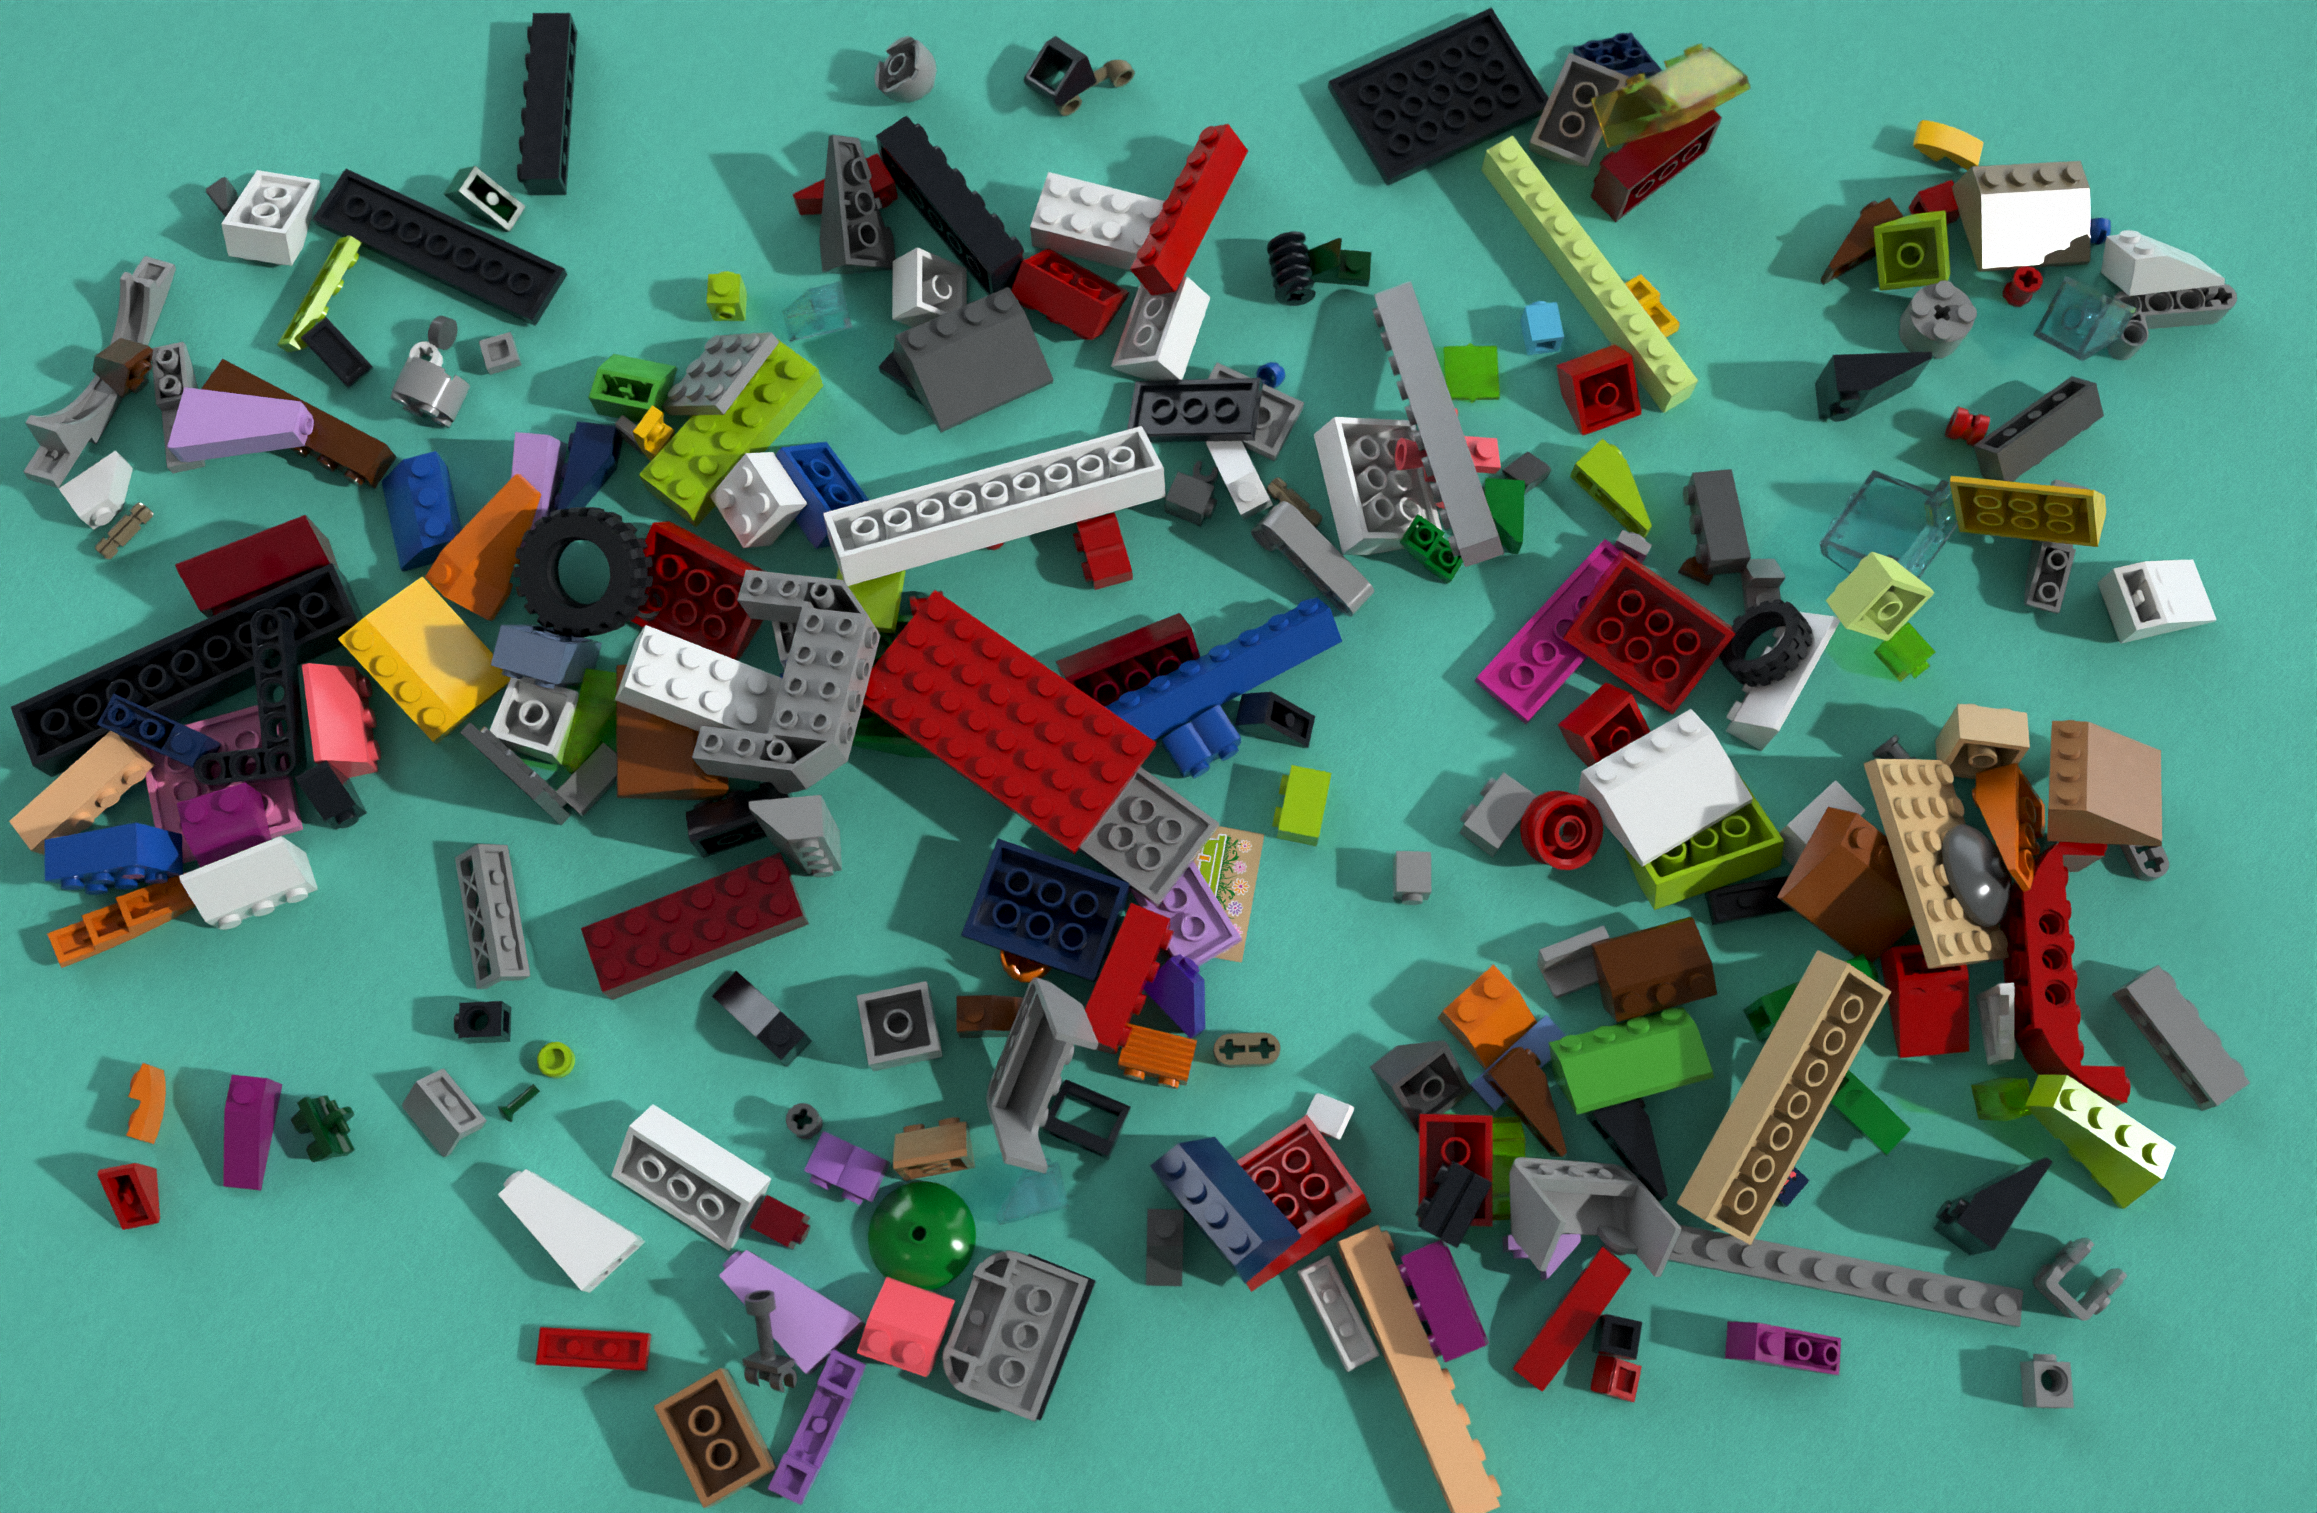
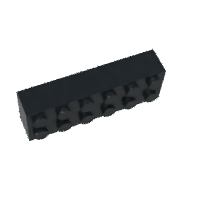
M906 115L876 135L880 158L893 178L895 185L961 264L967 268V271L986 294L990 295L1007 287L1011 290L1023 261L1022 253H1024V249L1015 236L1009 237L1004 231V224L995 213L991 215L987 211L985 202L980 194L975 190L973 192L970 191L966 186V180L957 168L952 169L948 165L944 152L939 146H932L928 141V135L919 123L914 124Z

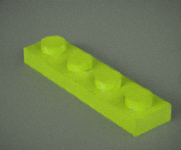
M352 236L337 240L277 346L286 352L300 351L307 347L301 337L312 329L316 322L319 323L326 316L329 307L326 306L329 299L341 290L344 284V280L341 278L347 269L349 270L355 265L359 258L357 251L362 244Z

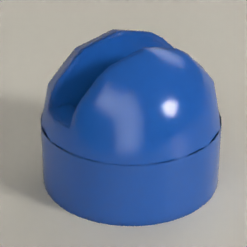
M2106 218L2090 219V244L2100 245L2105 243L2106 236H2110L2111 221Z
M1268 362L1258 368L1257 378H1261L1263 384L1276 388L1284 381L1285 370L1277 362Z

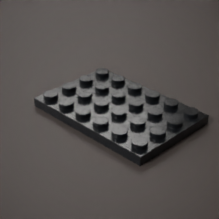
M1492 7L1328 82L1329 91L1387 186L1541 116L1549 99Z

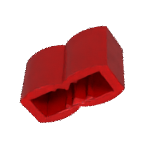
M1115 512L1076 522L1078 532L1072 535L1077 553L1083 551L1086 562L1081 563L1085 581H1092L1094 589L1097 590L1133 580L1132 568Z

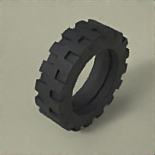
M1779 599L1774 600L1773 603L1763 601L1756 608L1752 606L1745 610L1746 613L1742 617L1739 615L1733 620L1732 629L1735 635L1720 653L1719 658L1723 662V666L1742 685L1746 683L1749 687H1756L1757 684L1767 686L1775 679L1779 681L1786 677L1785 673L1789 670L1791 672L1799 666L1797 664L1799 660H1803L1808 653L1806 649L1812 643V638L1809 636L1812 634L1811 627L1793 604L1788 601L1784 603ZM1786 627L1784 636L1769 653L1757 659L1744 660L1748 648L1762 633L1772 628Z

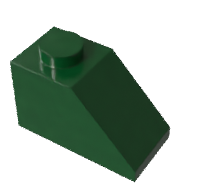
M476 166L459 169L443 194L467 214L506 232L511 231L526 207Z

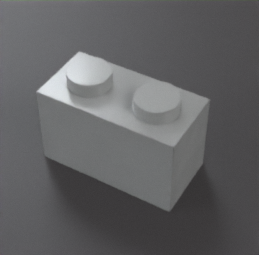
M1505 772L1502 773L1497 781L1491 777L1480 792L1484 797L1477 807L1471 804L1460 819L1464 823L1460 834L1492 857L1520 822L1526 808L1537 797V795Z

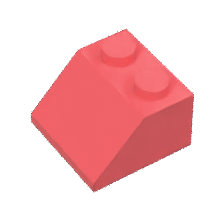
M886 1277L868 1317L857 1354L927 1377L933 1371L956 1300Z

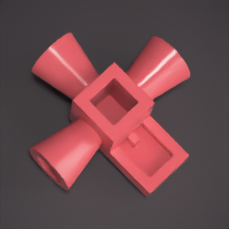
M1464 436L1476 472L1496 474L1501 468L1497 438ZM1401 437L1395 449V465L1397 470L1423 467L1425 482H1436L1434 475L1427 477L1421 459L1427 456L1426 450L1419 451L1416 441ZM1443 501L1435 503L1437 507L1445 509Z

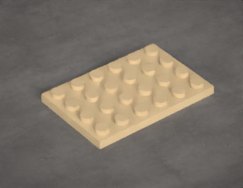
M1874 759L1863 763L1928 968L1994 962L2009 958L2007 952L2008 941L2004 932L2000 930L1999 924L1985 927L1973 921L1954 896L1943 863V841L1945 834L1954 826L1966 824L1963 817L1964 806L1956 796L1953 787L1954 776L1950 767L1943 764V760Z

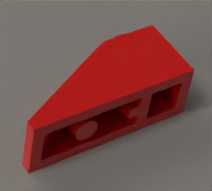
M878 153L866 158L872 175L869 182L875 198L879 197L883 208H886L894 200L898 199L893 178ZM825 178L792 194L800 215L822 214Z

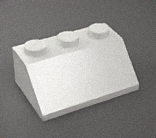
M1188 277L1182 278L1176 292L1151 296L1142 283H1140L1111 367L1149 381L1182 380L1210 297Z
M282 836L179 876L182 885L204 921L222 930L237 927L242 923L241 920L253 915H267L273 912L276 906L283 903L302 901L308 897V893L318 890L306 852Z

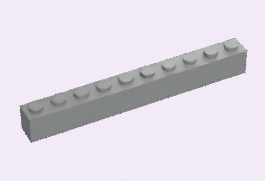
M1410 281L1374 294L1378 307L1372 309L1378 328L1385 326L1386 331L1380 333L1386 352L1393 350L1394 356L1388 357L1394 376L1401 375L1402 380L1396 383L1402 401L1409 399L1410 405L1404 408L1410 425L1417 424L1419 430L1413 432L1418 450H1426L1427 456L1421 459L1427 477L1433 475L1436 482L1430 484L1436 503L1443 501L1445 509L1439 510L1444 528L1445 530L1452 528L1454 534L1448 537L1454 557L1461 555L1465 567L1503 555L1504 551L1412 283Z

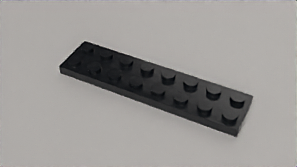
M346 168L312 218L315 224L341 237L352 236L362 243L360 246L534 326L537 325L568 275L565 268Z

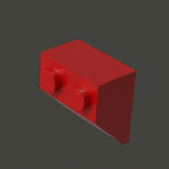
M1616 344L1556 365L1561 395L1582 436L1642 415L1632 355Z
M1607 682L1558 724L1569 748L1587 767L1592 766L1651 732L1632 693Z

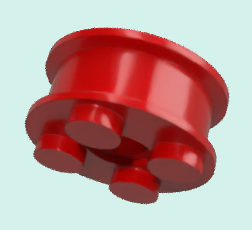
M1560 790L1548 791L1536 797L1526 808L1521 819V840L1525 850L1534 860L1557 869L1572 870L1585 865L1598 851L1603 837V822L1598 809L1587 798ZM1563 824H1565L1564 827H1563V835L1560 837V836H1559L1560 827H1561Z

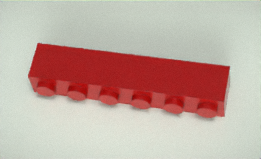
M1229 124L1209 126L1200 133L1197 144L1192 153L1187 157V162L1180 176L1175 180L1170 195L1164 201L1162 210L1155 223L1150 227L1144 244L1136 254L1137 257L1130 270L1151 296L1176 292L1248 153L1247 148Z

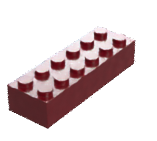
M779 852L582 927L581 931L602 993L611 1000H614L808 925L809 922L787 862Z

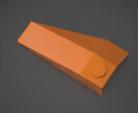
M516 473L440 552L425 578L445 598L488 621H493L511 593L513 583L510 582L513 567L515 564H520V559L515 558L517 547L521 546L522 537L526 531L531 529L541 493L521 474Z
M2017 763L1976 773V788L1972 789L1974 803L1977 808H1980L2008 871L2023 891H2028L2031 889L2036 869L2033 855H2037L2040 852V846L2036 839L2043 837L2045 832V804Z

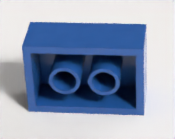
M131 823L44 840L45 881L61 884V889L64 890L85 889V894L100 895L108 893V888L112 887L116 889H134L138 887L140 882L161 884L168 882V877L183 875L182 834L140 823Z

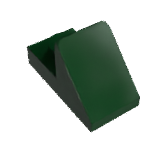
M1342 238L1334 239L1308 250L1307 256L1310 258L1308 267L1312 269V275L1309 278H1312L1314 282L1369 287L1372 252L1341 250Z

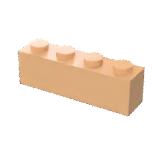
M110 731L9 822L31 851L45 855L44 840L78 834L89 828L94 823V819L108 807L116 804L120 796L132 785L143 780L146 773L156 764L140 744Z

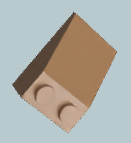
M955 1117L938 1121V1127L925 1129L924 1124L903 1127L904 1133L895 1134L894 1170L905 1181L975 1168L970 1130L967 1122H960V1119Z

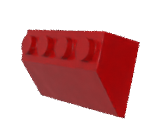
M1133 903L1129 906L1085 1008L1099 1043L1096 1050L1116 1055L1119 1046L1125 1048L1130 1039L1133 1028L1128 1027V1024L1133 1014L1139 1016L1147 997L1142 994L1147 981L1154 982L1160 967V963L1156 962L1160 949L1167 951L1174 931L1169 929L1170 918Z

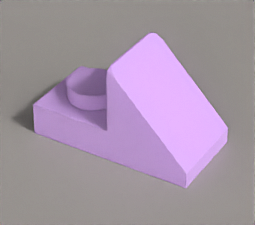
M1561 1234L1546 1271H1540L1541 1281L1548 1279L1581 1242L1580 1234ZM1512 1235L1503 1237V1252H1513L1514 1259H1530L1516 1243Z

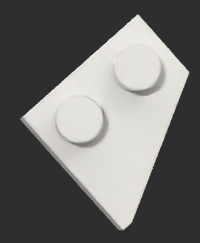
M2000 983L1976 996L1988 1065L2008 1062L2014 1059L2016 1051L2014 1038V983Z

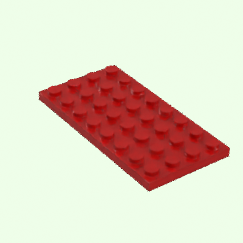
M936 590L931 593L872 668L862 705L1073 855H1075L1156 747L1154 740Z

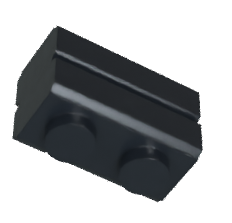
M1452 1160L1449 1166L1442 1163L1432 1182L1438 1186L1431 1199L1424 1196L1415 1215L1420 1218L1417 1224L1420 1228L1458 1248L1492 1182Z

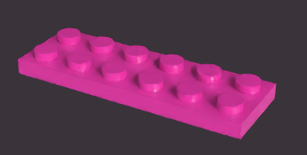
M1606 539L1594 549L1475 679V682L1524 724H1527L1588 657L1562 637L1601 576L1620 552Z

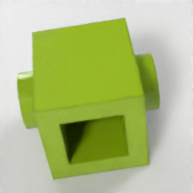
M730 271L708 274L707 306L713 321H746L747 291L741 274H735Z

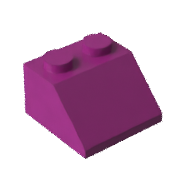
M246 782L177 803L183 835L200 868L271 840L261 793Z

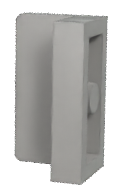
M1604 926L1539 950L1537 965L1554 998L1565 996L1598 983L1591 944L1610 938Z
M444 1068L416 1081L402 1104L403 1109L443 1157L452 1153L460 1139L482 1129L487 1121Z

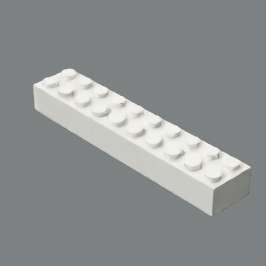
M1140 426L825 512L823 515L829 542L843 580L847 586L1164 498V467L1143 427Z

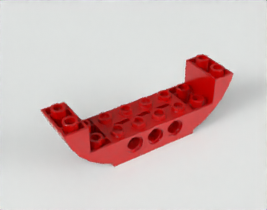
M2057 842L2034 858L2036 869L2030 890L2023 891L2016 881L2013 883L2010 908L2005 919L2000 923V930L2004 932L2008 941L2007 952L2009 958L2003 959L2004 982L2014 983V1038L2026 1061L2037 1075H2068L2117 1107L2128 1103L2127 1098L2130 1095V1081L2125 1076V1067L2081 1065L2084 1056V1046L2078 1036L2081 1011L2075 1001L2078 976L2076 970L2072 967L2075 942L2069 932L2072 907L2070 901L2066 898L2065 887L2069 879L2068 872H2079L2104 857L2108 844Z

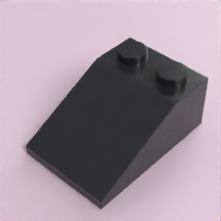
M1932 352L1832 355L1815 382L1819 419H1831L1836 422L1847 420L1910 388L1932 359Z
M2045 1157L2019 1165L1952 1201L1947 1200L1936 1214L1939 1221L1933 1229L1969 1256L1995 1250L2053 1161Z

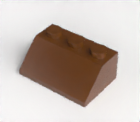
M1692 917L1591 944L1603 1008L1616 1022L1717 995L1712 961Z

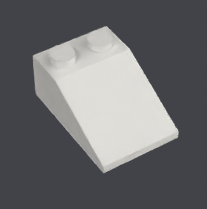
M257 170L221 223L228 256L292 266L304 246L320 189V180Z
M2126 230L2120 232V235L2106 236L2101 273L2129 296L2219 286L2225 283V278L2196 256L2142 235L2137 231Z

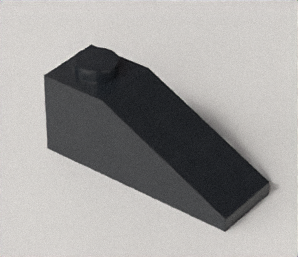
M737 971L712 995L719 1004L787 1067L812 1042L794 1022Z
M1637 1098L1596 1109L1586 1117L1626 1168L1635 1174L1658 1202L1667 1197L1668 1192L1649 1116L1644 1111L1646 1105L1643 1100Z

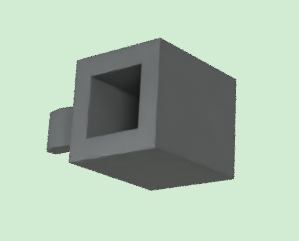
M1197 461L1193 467L1192 477L1181 472L1177 473L1165 499V512L1201 527L1205 517H1212L1218 502L1217 499H1214L1215 486H1213L1218 478V468L1214 467L1210 475L1203 476L1200 474L1202 462Z

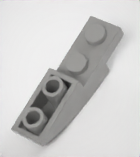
M179 342L152 348L154 350L152 366L156 405L162 411L167 468L173 474L205 467V460L180 462L167 448L184 387L198 389L186 344Z
M2057 479L2052 481L2050 485L2088 489L2087 487L2060 481ZM2033 540L2026 576L2024 605L2056 614L2060 612L2076 552L2073 544Z

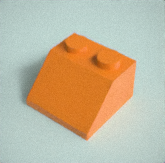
M1494 964L1450 1003L1438 1017L1443 1025L1485 1070L1537 1023L1519 991Z

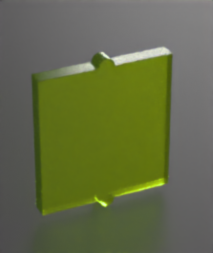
M1469 343L1467 346H1444L1445 382L1452 400H1469L1470 403H1474L1476 400H1499L1497 346H1474L1472 343Z

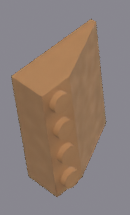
M2074 720L2052 721L2047 841L2162 846L2161 750L2091 722Z

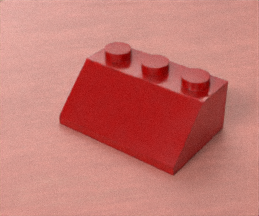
M1049 248L1022 261L1011 289L1021 306L1031 310H1038L1045 314L1050 322L1059 325L1063 324L1072 329L1076 336L1086 340H1093L1106 331L1130 293Z
M1419 1113L1418 1207L1424 1196L1431 1199L1438 1186L1432 1182L1442 1163L1449 1166L1453 1160L1492 1182L1470 1226L1493 1227V1116Z

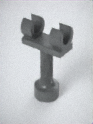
M771 1290L755 1291L746 1295L744 1299L747 1314L755 1316L759 1351L743 1358V1365L746 1366L745 1380L749 1384L760 1386L757 1377L759 1371V1379L769 1381L773 1390L785 1393L784 1386L794 1388L797 1383V1374L792 1369L795 1366L793 1358L775 1354L769 1315L776 1309L774 1292Z

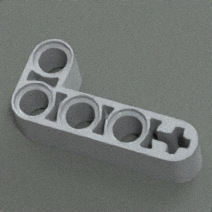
M2227 284L2129 296L2124 291H2121L2112 298L2100 314L2107 350L2117 360H2128L2147 341L2148 329L2217 323L2236 304L2237 294Z
M1282 501L1274 506L1251 530V535L1258 544L1268 551L1278 548L1345 615L1353 616L1374 593V588L1368 580L1290 503Z

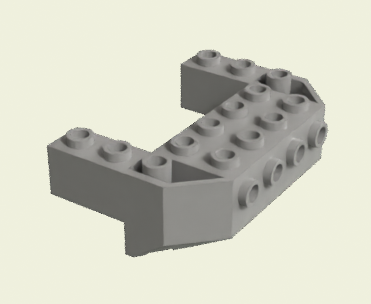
M746 570L737 600L751 619L797 624L767 734L701 726L692 759L708 775L771 782L779 793L783 794L806 790L848 762L880 634L843 580Z

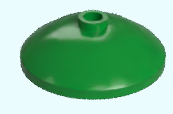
M926 1181L905 1184L889 1193L873 1213L868 1231L870 1254L881 1274L885 1278L890 1277L928 1291L941 1288L955 1280L969 1264L976 1244L974 1218L964 1200L950 1188ZM919 1227L926 1230V1237L921 1241H917L913 1237L914 1231Z

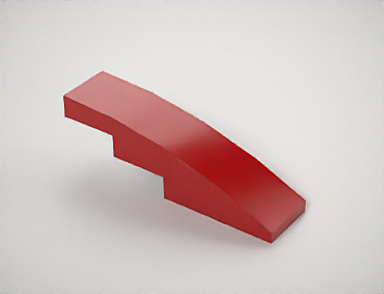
M1602 1246L1560 1299L1558 1306L1513 1365V1370L1543 1392L1604 1311L1632 1271V1268Z

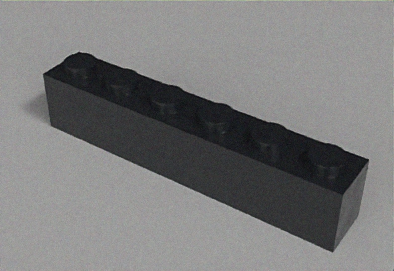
M533 13L532 26L527 28L530 53L525 55L528 80L523 82L526 108L521 110L524 136L519 137L522 163L517 165V177L519 183H523L528 195H567L578 32L570 13Z

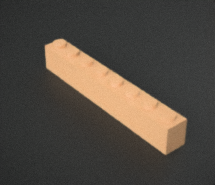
M1376 1225L1339 1241L1336 1244L1450 1513H1487L1500 1507L1497 1497L1502 1496L1500 1487L1493 1474L1487 1476L1482 1461L1486 1460L1483 1448L1477 1438L1471 1439L1466 1428L1467 1425L1471 1424L1466 1409L1462 1403L1456 1405L1451 1390L1455 1389L1453 1379L1447 1368L1441 1370L1427 1337L1432 1335V1333L1426 1335L1413 1305V1301L1417 1299H1410L1398 1266H1396L1390 1252L1395 1251V1247L1388 1231L1381 1232L1379 1225Z

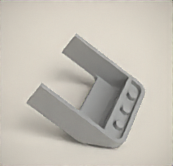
M1036 977L1031 980L990 1080L986 1103L1004 1163L1046 1174L1048 1166L1038 1138V1130L1047 1121V1106L1051 1096H1056L1060 1089V1074L1064 1065H1068L1071 1062L1074 1053L1073 1044L1096 1050L1099 1043L1083 1005L1051 982Z

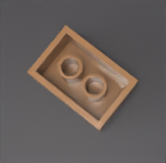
M719 1368L653 1406L703 1508L715 1506L777 1469L728 1369Z

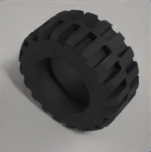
M596 507L560 509L551 512L549 517H541L534 523L536 527L534 530L526 531L522 537L526 545L525 547H517L515 558L520 559V567H513L514 577H520L521 586L515 588L518 596H525L528 601L524 608L529 614L537 613L539 615L537 622L543 627H554V633L563 636L571 634L573 637L584 638L617 630L625 626L626 621L633 620L639 614L637 608L645 605L649 597L645 593L646 587H652L653 576H647V567H653L651 557H645L643 550L648 546L644 538H637L635 536L637 529L631 523L622 522V516L614 512H605L604 509ZM577 540H588L597 545L606 556L610 568V580L606 592L600 600L591 604H582L571 598L562 587L559 579L558 567L561 555L570 543Z

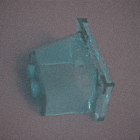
M1873 470L1859 490L1850 495L1846 507L1839 517H1835L1831 521L1827 533L1819 542L1821 554L1851 574L1859 562L1872 551L1893 558L1919 579L1958 526L1950 482L1941 480L1932 492Z

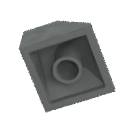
M1444 1040L1398 1045L1370 1066L1384 1093L1417 1134L1419 1133V1113L1444 1114L1472 1092L1451 1049Z

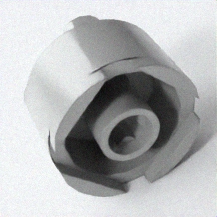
M1940 281L1937 284L1925 286L1914 295L1900 317L1899 336L1901 342L1910 352H1932V357H1935L1934 359L1947 357L1958 348L1971 330L1977 316V310L1968 296L1960 289L1954 287L1949 281Z
M408 357L391 391L390 399L404 405L403 409L415 416L422 417L423 413L432 416L431 420L435 423L450 428L470 389V385L457 375L451 380L452 377L444 372L445 369L421 358L412 357L411 359Z

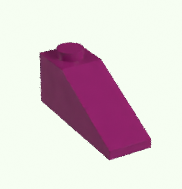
M231 1076L224 1110L223 1187L261 1191L283 1084L268 1078Z

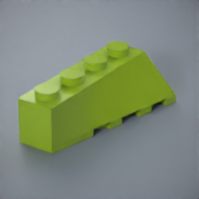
M2039 1074L2025 1105L2054 1138L2060 1139L2070 1149L2068 1153L2076 1162L2083 1163L2092 1173L2091 1178L2099 1187L2106 1188L2113 1196L2111 1200L2121 1209H2125L2163 1179L2176 1149L2175 1146L2068 1075Z

